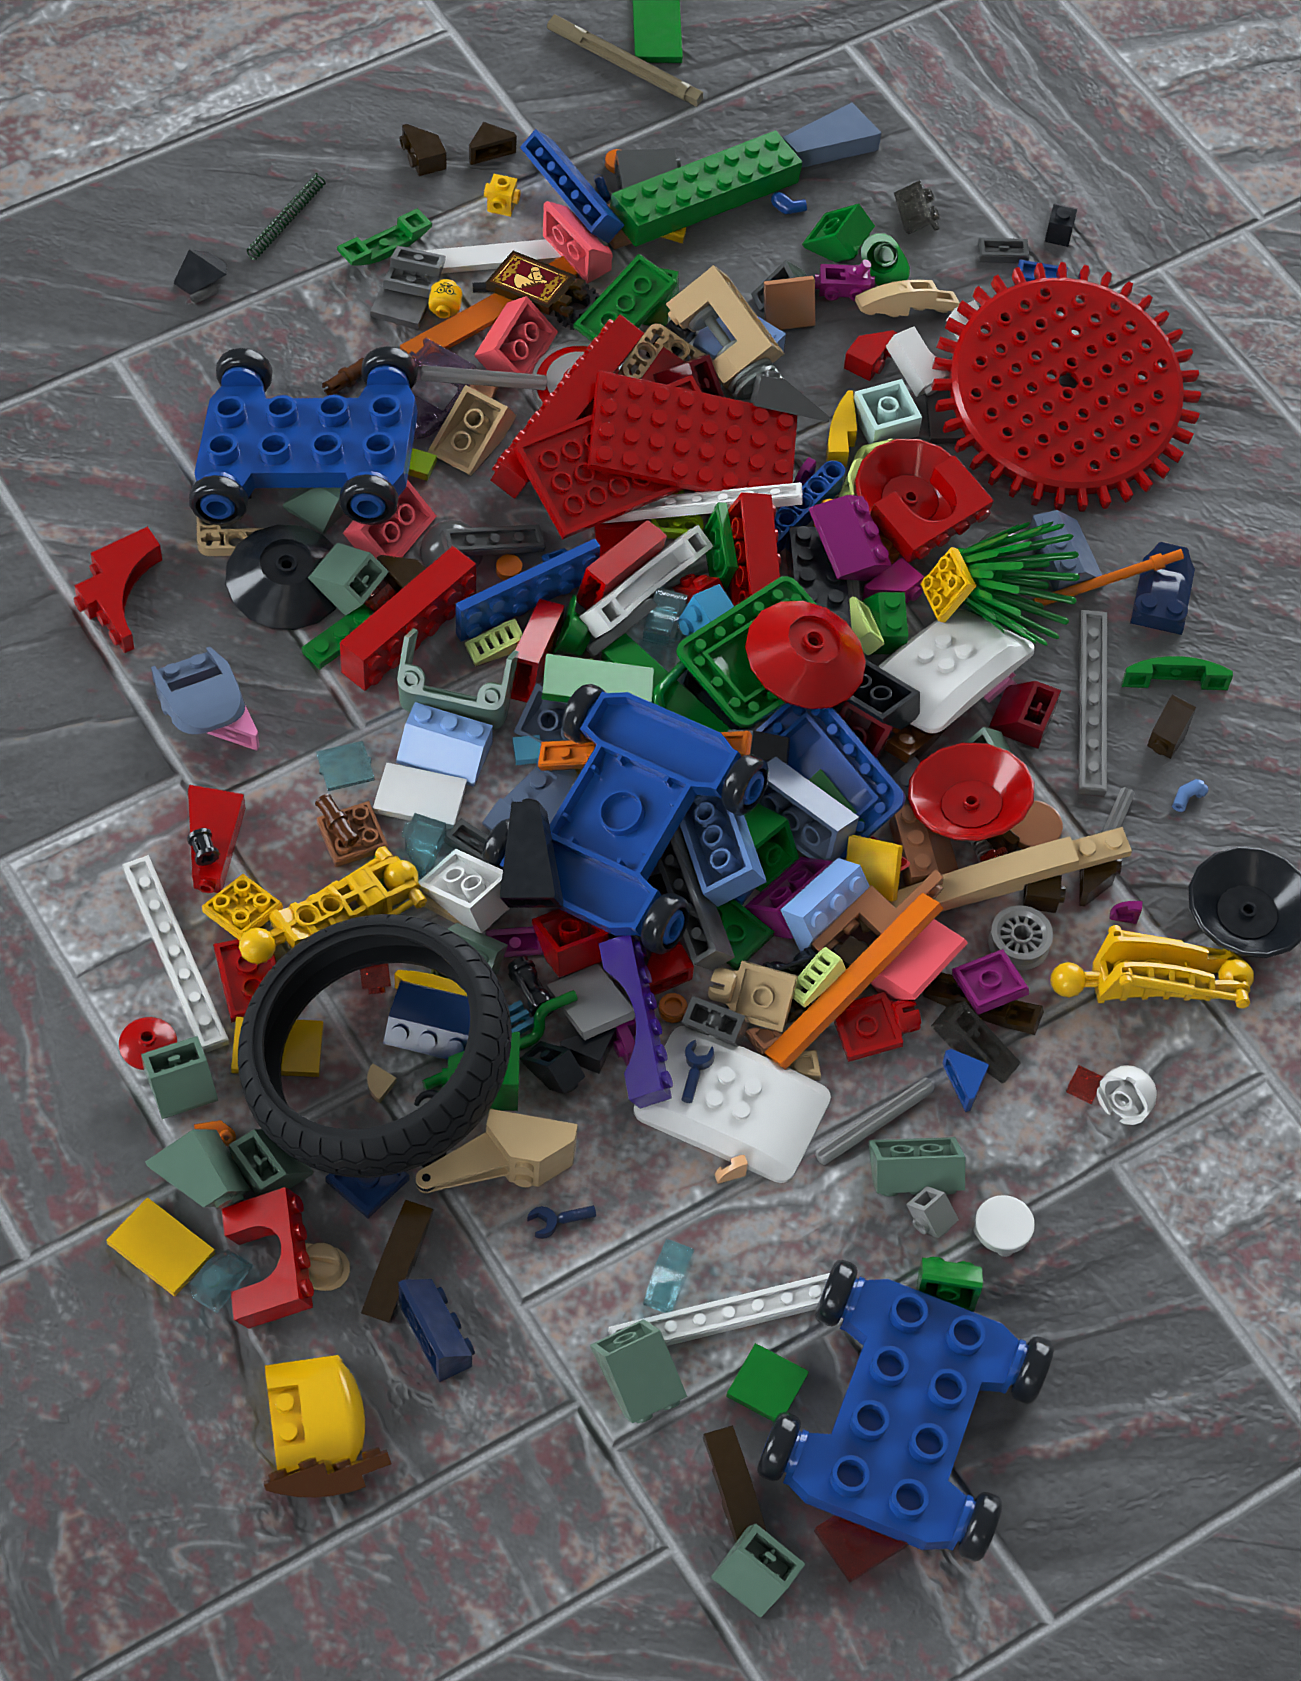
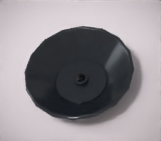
M277 524L254 531L237 544L227 561L225 585L233 604L249 620L271 629L297 630L319 623L336 610L337 607L308 577L334 545L324 535L303 526ZM288 565L291 568L285 569L283 566Z
M1234 847L1214 853L1197 867L1188 886L1189 909L1199 929L1217 946L1244 957L1269 958L1289 952L1301 942V872L1285 858L1262 848Z

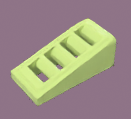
M852 596L849 599L852 630L860 640L863 652L866 655H871L884 645V640L869 607L858 598Z
M512 619L465 642V647L474 665L478 666L510 655L516 649L523 633L516 619ZM502 639L504 643L500 645L498 640ZM488 643H492L494 648L490 650ZM481 646L484 651V653L481 655L477 649V647Z
M827 947L820 950L798 976L793 999L804 1007L808 1006L846 970L843 960ZM803 988L808 990L806 994L801 991Z

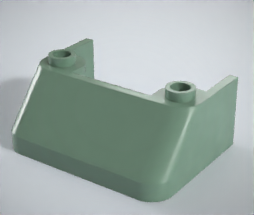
M412 629L404 636L397 682L399 702L406 711L411 712L414 703L417 702L493 725V730L500 728L505 723L519 651L514 650L506 659L502 684L488 682L479 689L478 696L476 697L425 686L423 670L416 665H412L418 629Z

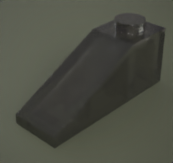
M965 1001L947 1006L931 1025L951 1048L989 1064L987 1073L1000 1083H1005L1021 1064Z

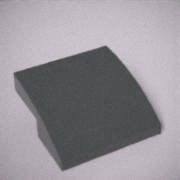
M397 245L391 257L390 268L383 281V288L429 298L432 285L439 282L446 256Z

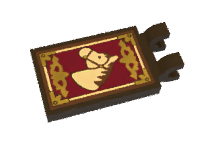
M514 250L485 282L486 289L513 301L527 296L540 312L550 315L554 310L567 318L574 312V308L568 306L572 302V297L567 294L579 301H583L587 296V291L582 290L586 285L585 280L576 279V275Z

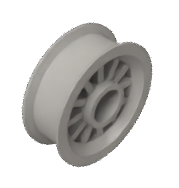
M1021 905L1008 907L998 913L992 923L988 937L990 952L994 953L1004 949L1017 970L1033 969L1046 959L1053 940V929L1045 915L1032 907ZM1016 936H1021L1025 940L1018 939Z

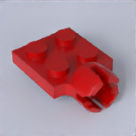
M885 992L854 1000L834 1020L848 1062L903 1047L902 1036L921 1028V1015L919 1009L915 1010L914 1006H917L915 1000L892 1001L888 999Z

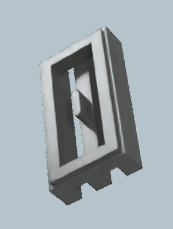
M981 237L978 239L979 262L1019 263V259L1029 261L1028 239Z
M461 818L446 834L444 842L454 849L482 860L483 846L459 830L462 829L483 844L488 835Z

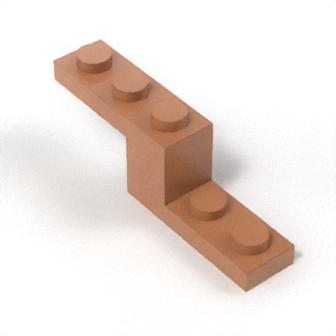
M935 869L897 908L871 885L811 944V949L819 952L824 947H827L833 951L839 943L837 940L844 933L850 935L858 927L859 919L879 937L921 893L935 899L943 890L941 885L943 884L944 877Z

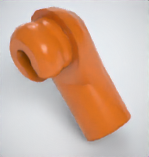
M221 1120L194 1124V1129L217 1130L225 1146H229V1144L236 1140L235 1131Z

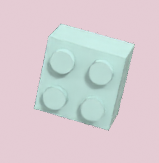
M902 379L855 392L856 420L869 444L885 441L890 438L894 440L911 439L919 436L922 416Z

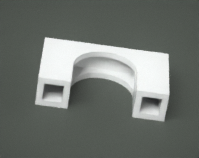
M975 300L968 303L974 309H979ZM958 307L955 308L949 317L966 325L969 320L957 311ZM915 326L893 335L886 345L888 352L916 397L925 393L927 396L935 393L936 391H933L931 387L934 379L949 378L950 372L932 369L936 356L929 351ZM981 329L983 333H989L986 329ZM1001 348L996 349L1000 353L1004 352ZM976 361L978 365H984L982 361Z

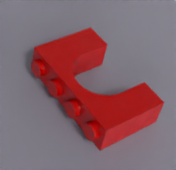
M955 455L937 465L929 480L950 506L951 515L946 519L928 521L916 516L895 491L874 503L871 511L874 523L886 538L893 543V546L908 563L916 558L918 560L923 559L929 554L931 549L936 546H944L952 536L965 533L976 521L978 523L983 522L991 513L990 509L994 500Z
M286 1187L222 1208L224 1235L236 1244L242 1245L270 1235H278L281 1243L280 1260L270 1276L256 1284L231 1291L233 1318L248 1329L313 1308L312 1296L314 1295V1288L310 1281L308 1270L311 1262L306 1252L305 1240L307 1239V1231L302 1221L304 1205L300 1196Z

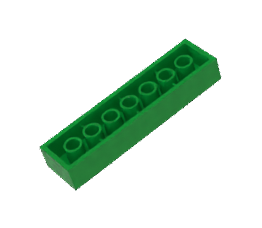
M775 130L612 193L610 208L624 224L621 230L636 247L798 183L803 162Z

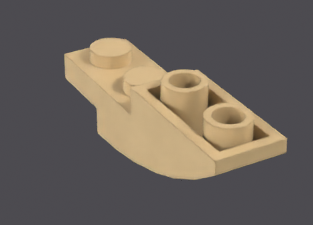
M933 280L892 282L869 289L855 297V302L861 312L868 315H875L876 313L886 314L890 317L908 316L910 307L919 311L934 309L941 313H947L957 308L960 303L953 291L938 290Z

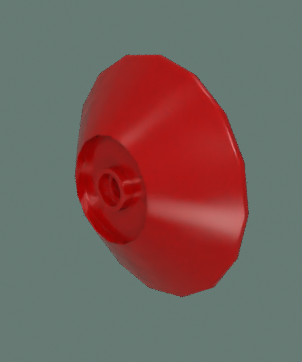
M895 439L876 446L861 461L855 478L857 496H863L867 501L870 514L874 503L895 491L916 516L928 521L946 519L951 515L950 506L929 480L934 468L951 458L952 455L942 447L920 439Z
M806 601L779 602L762 610L749 626L745 649L750 668L765 689L786 703L806 709L832 708L851 698L863 682L866 661L860 640L845 620L826 607Z
M960 743L939 749L919 763L909 779L907 799L915 817L932 832L954 840L981 841L1005 834L1023 821L1034 803L1035 783L1026 764L1010 751L987 743Z

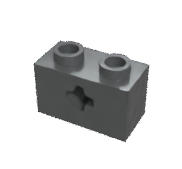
M692 996L682 1020L686 1028L705 1035H712L716 1039L736 1047L741 1046L750 1024L746 1016Z

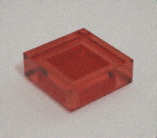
M1078 1065L1066 1089V1093L1092 1104L1097 1095V1088L1100 1086L1099 1082L1103 1079V1076Z

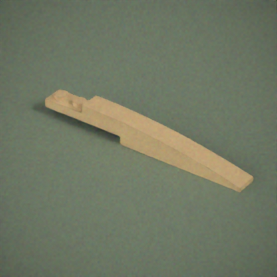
M1123 827L1076 840H1071L1070 836L943 874L944 879L941 885L943 890L934 900L941 904L943 907L942 911L1024 890V885L1125 858L1131 856L1132 850ZM922 882L898 890L897 900L888 902L897 908ZM859 919V923H860L862 932L865 933V932L871 931V930Z

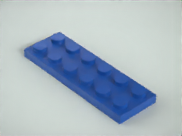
M594 538L456 603V635L462 642L468 638H475L489 628L497 627L506 620L525 614L528 610L536 607L539 599L550 601L561 594H568L574 588L580 586L586 568L600 558V545Z

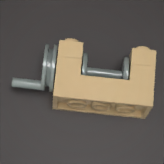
M713 265L666 303L670 309V312H668L669 317L676 325L679 324L683 330L688 328L695 332L708 326L723 348L718 352L712 363L720 385L722 384L726 389H729L736 400H743L752 396L757 372L765 374V370L779 372L772 363L785 353L727 274ZM718 317L727 326L735 340L731 341L716 321Z

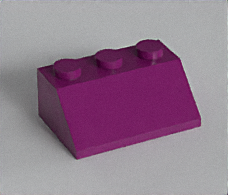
M845 495L809 508L837 579L870 581L892 566L888 558L889 553L886 547L883 546L879 536V529L871 517L869 505L863 496Z
M800 857L744 907L775 931L774 936L793 939L781 909L834 861Z

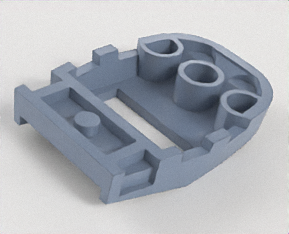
M211 647L206 648V653L197 654L186 660L168 664L163 668L151 667L153 682L156 686L157 696L163 713L165 715L168 714L172 718V723L179 730L188 734H203L230 725L237 721L245 711V702L229 663Z

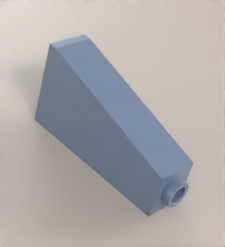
M850 103L784 136L783 139L802 160L803 168L874 152L879 149L881 132L853 103Z

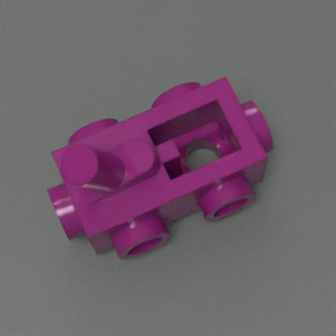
M863 260L860 265L820 264L819 274L814 275L815 289H819V296H825L827 300L833 301L839 297H850L852 301H855L856 295L875 287V276H870L871 263L868 260Z

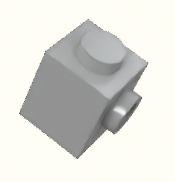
M928 1186L906 1204L914 1218L913 1224L915 1228L922 1234H929L939 1238L946 1234L959 1220L946 1194Z

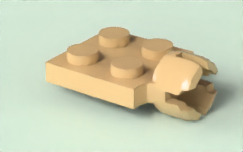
M742 961L737 971L723 967L715 969L710 981L725 986L714 984L713 987L709 986L708 997L713 1001L726 1004L729 1010L746 1016L751 1024L784 1032L798 976Z

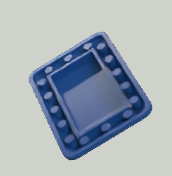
M787 703L756 730L789 737L791 740L788 766L809 780L820 769L825 772L857 811L856 815L859 816L855 835L869 838L904 806L905 794L833 707L806 709ZM847 847L839 857L840 859H846Z

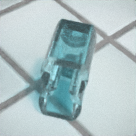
M657 588L653 598L657 607L647 616L643 630V641L674 648L676 641L681 642L683 637L677 621L688 605V595Z

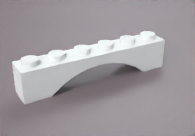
M699 525L688 530L583 613L580 619L586 624L594 638L608 632L653 592L713 547L712 543Z

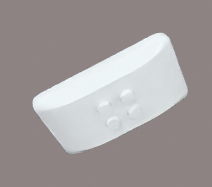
M957 609L945 623L936 620L924 628L878 667L920 691V714L910 724L924 732L937 733L948 727L1031 658L1034 654L1033 643L1009 630L1003 629L1004 633H1002L984 618L968 610Z
M679 1026L674 1029L664 1046L668 1060L665 1061L666 1071L670 1073L673 1081V1087L670 1088L672 1099L641 1109L634 1104L633 1111L637 1120L729 1162L734 1157L745 1155L748 1163L747 1170L774 1182L785 1183L790 1181L795 1175L829 1106L831 1098L829 1090L813 1079L790 1068L784 1070L773 1060L744 1047H736L716 1039L712 1035H705L685 1026ZM696 1040L697 1046L694 1050L696 1056L707 1055L713 1046L715 1058L709 1068L700 1070L693 1102L685 1103L681 1098L689 1070L691 1069L686 1062L685 1048L691 1041Z

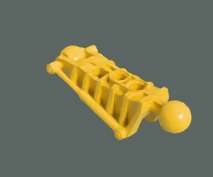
M386 846L379 847L375 852L376 858L340 881L332 882L317 893L310 895L303 902L298 904L294 902L288 908L272 911L269 916L273 927L272 930L267 931L258 927L247 930L239 941L242 957L250 963H265L273 956L276 946L287 942L292 949L307 937L333 924L361 916L378 914L399 915L413 905L417 909L424 907L427 899L420 891L421 885L418 883L419 875L416 867L409 861L401 860L398 856L393 857ZM383 878L384 884L386 888L389 890V892H387L384 886L380 883L379 879ZM409 898V900L403 903L402 905L398 906L394 910L392 909V906ZM356 900L360 907L352 911L348 904Z
M1113 925L1109 927V934L1093 961L1092 972H1084L1079 965L1065 962L1054 968L1050 977L1054 992L1067 998L1078 996L1084 987H1095L1098 1003H1104L1105 1000L1112 999L1126 1001L1127 998L1141 997L1142 1000H1148V997H1162L1163 1000H1169L1170 997H1179L1185 1001L1190 999L1205 1001L1226 999L1235 1001L1238 1008H1246L1250 1005L1248 994L1254 982V971L1250 964L1243 960L1241 956L1226 949L1183 943L1182 940L1121 930L1120 926ZM1212 973H1218V980H1215V976Z

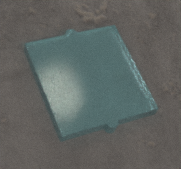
M363 741L316 751L320 765L319 774L323 775L327 791L375 781L370 765L372 762L371 757H368Z

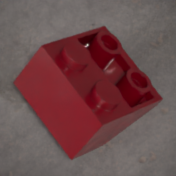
M710 354L692 358L653 374L656 383L665 385L692 375L702 393L724 397Z
M1038 681L1008 686L1002 695L988 728L1002 732L1003 736L1039 749L1056 710L1061 690Z

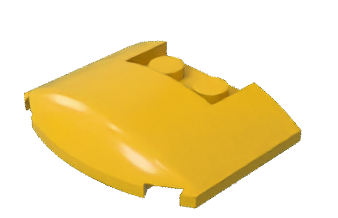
M339 1355L265 1365L277 1470L286 1468L288 1473L298 1469L299 1462L312 1457H316L317 1461L324 1460L327 1471L332 1470V1464L346 1458H350L351 1462L356 1461L364 1445V1407L356 1380Z

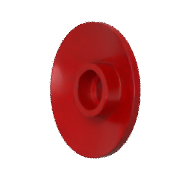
M155 1017L140 1018L128 1024L122 1031L119 1038V1051L123 1060L128 1065L144 1070L141 1054L177 1043V1036L171 1025L162 1019ZM145 1037H152V1039L147 1042L142 1040Z

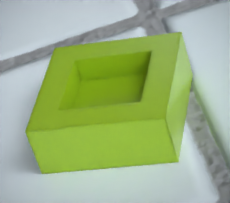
M412 448L408 475L428 481L437 463V455Z

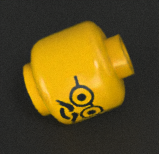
M449 279L436 282L431 287L428 300L429 309L439 318L445 319L456 315L461 308L463 295L461 288Z

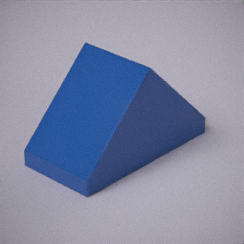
M953 1049L946 1050L942 1062L964 1111H971L985 1079L989 1064Z

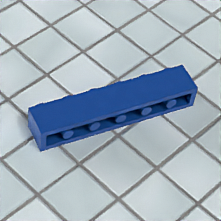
M535 129L520 148L590 233L609 243L624 224L551 138Z

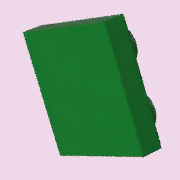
M755 1343L729 1388L726 1397L774 1422L779 1413H788L808 1377L809 1371Z

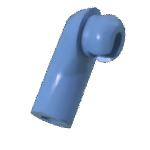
M1195 779L1181 786L1173 802V809L1184 812L1189 798L1193 795L1198 798L1204 797L1208 793V786L1200 779Z

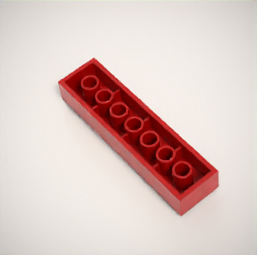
M621 314L615 321L609 319L599 335L592 340L586 348L587 350L573 364L568 374L564 375L555 390L542 403L540 409L532 415L524 429H521L508 449L506 448L492 468L495 473L490 481L515 499L530 480L513 450L514 446L578 420L594 399L596 375L599 370L615 374L640 341L644 332Z

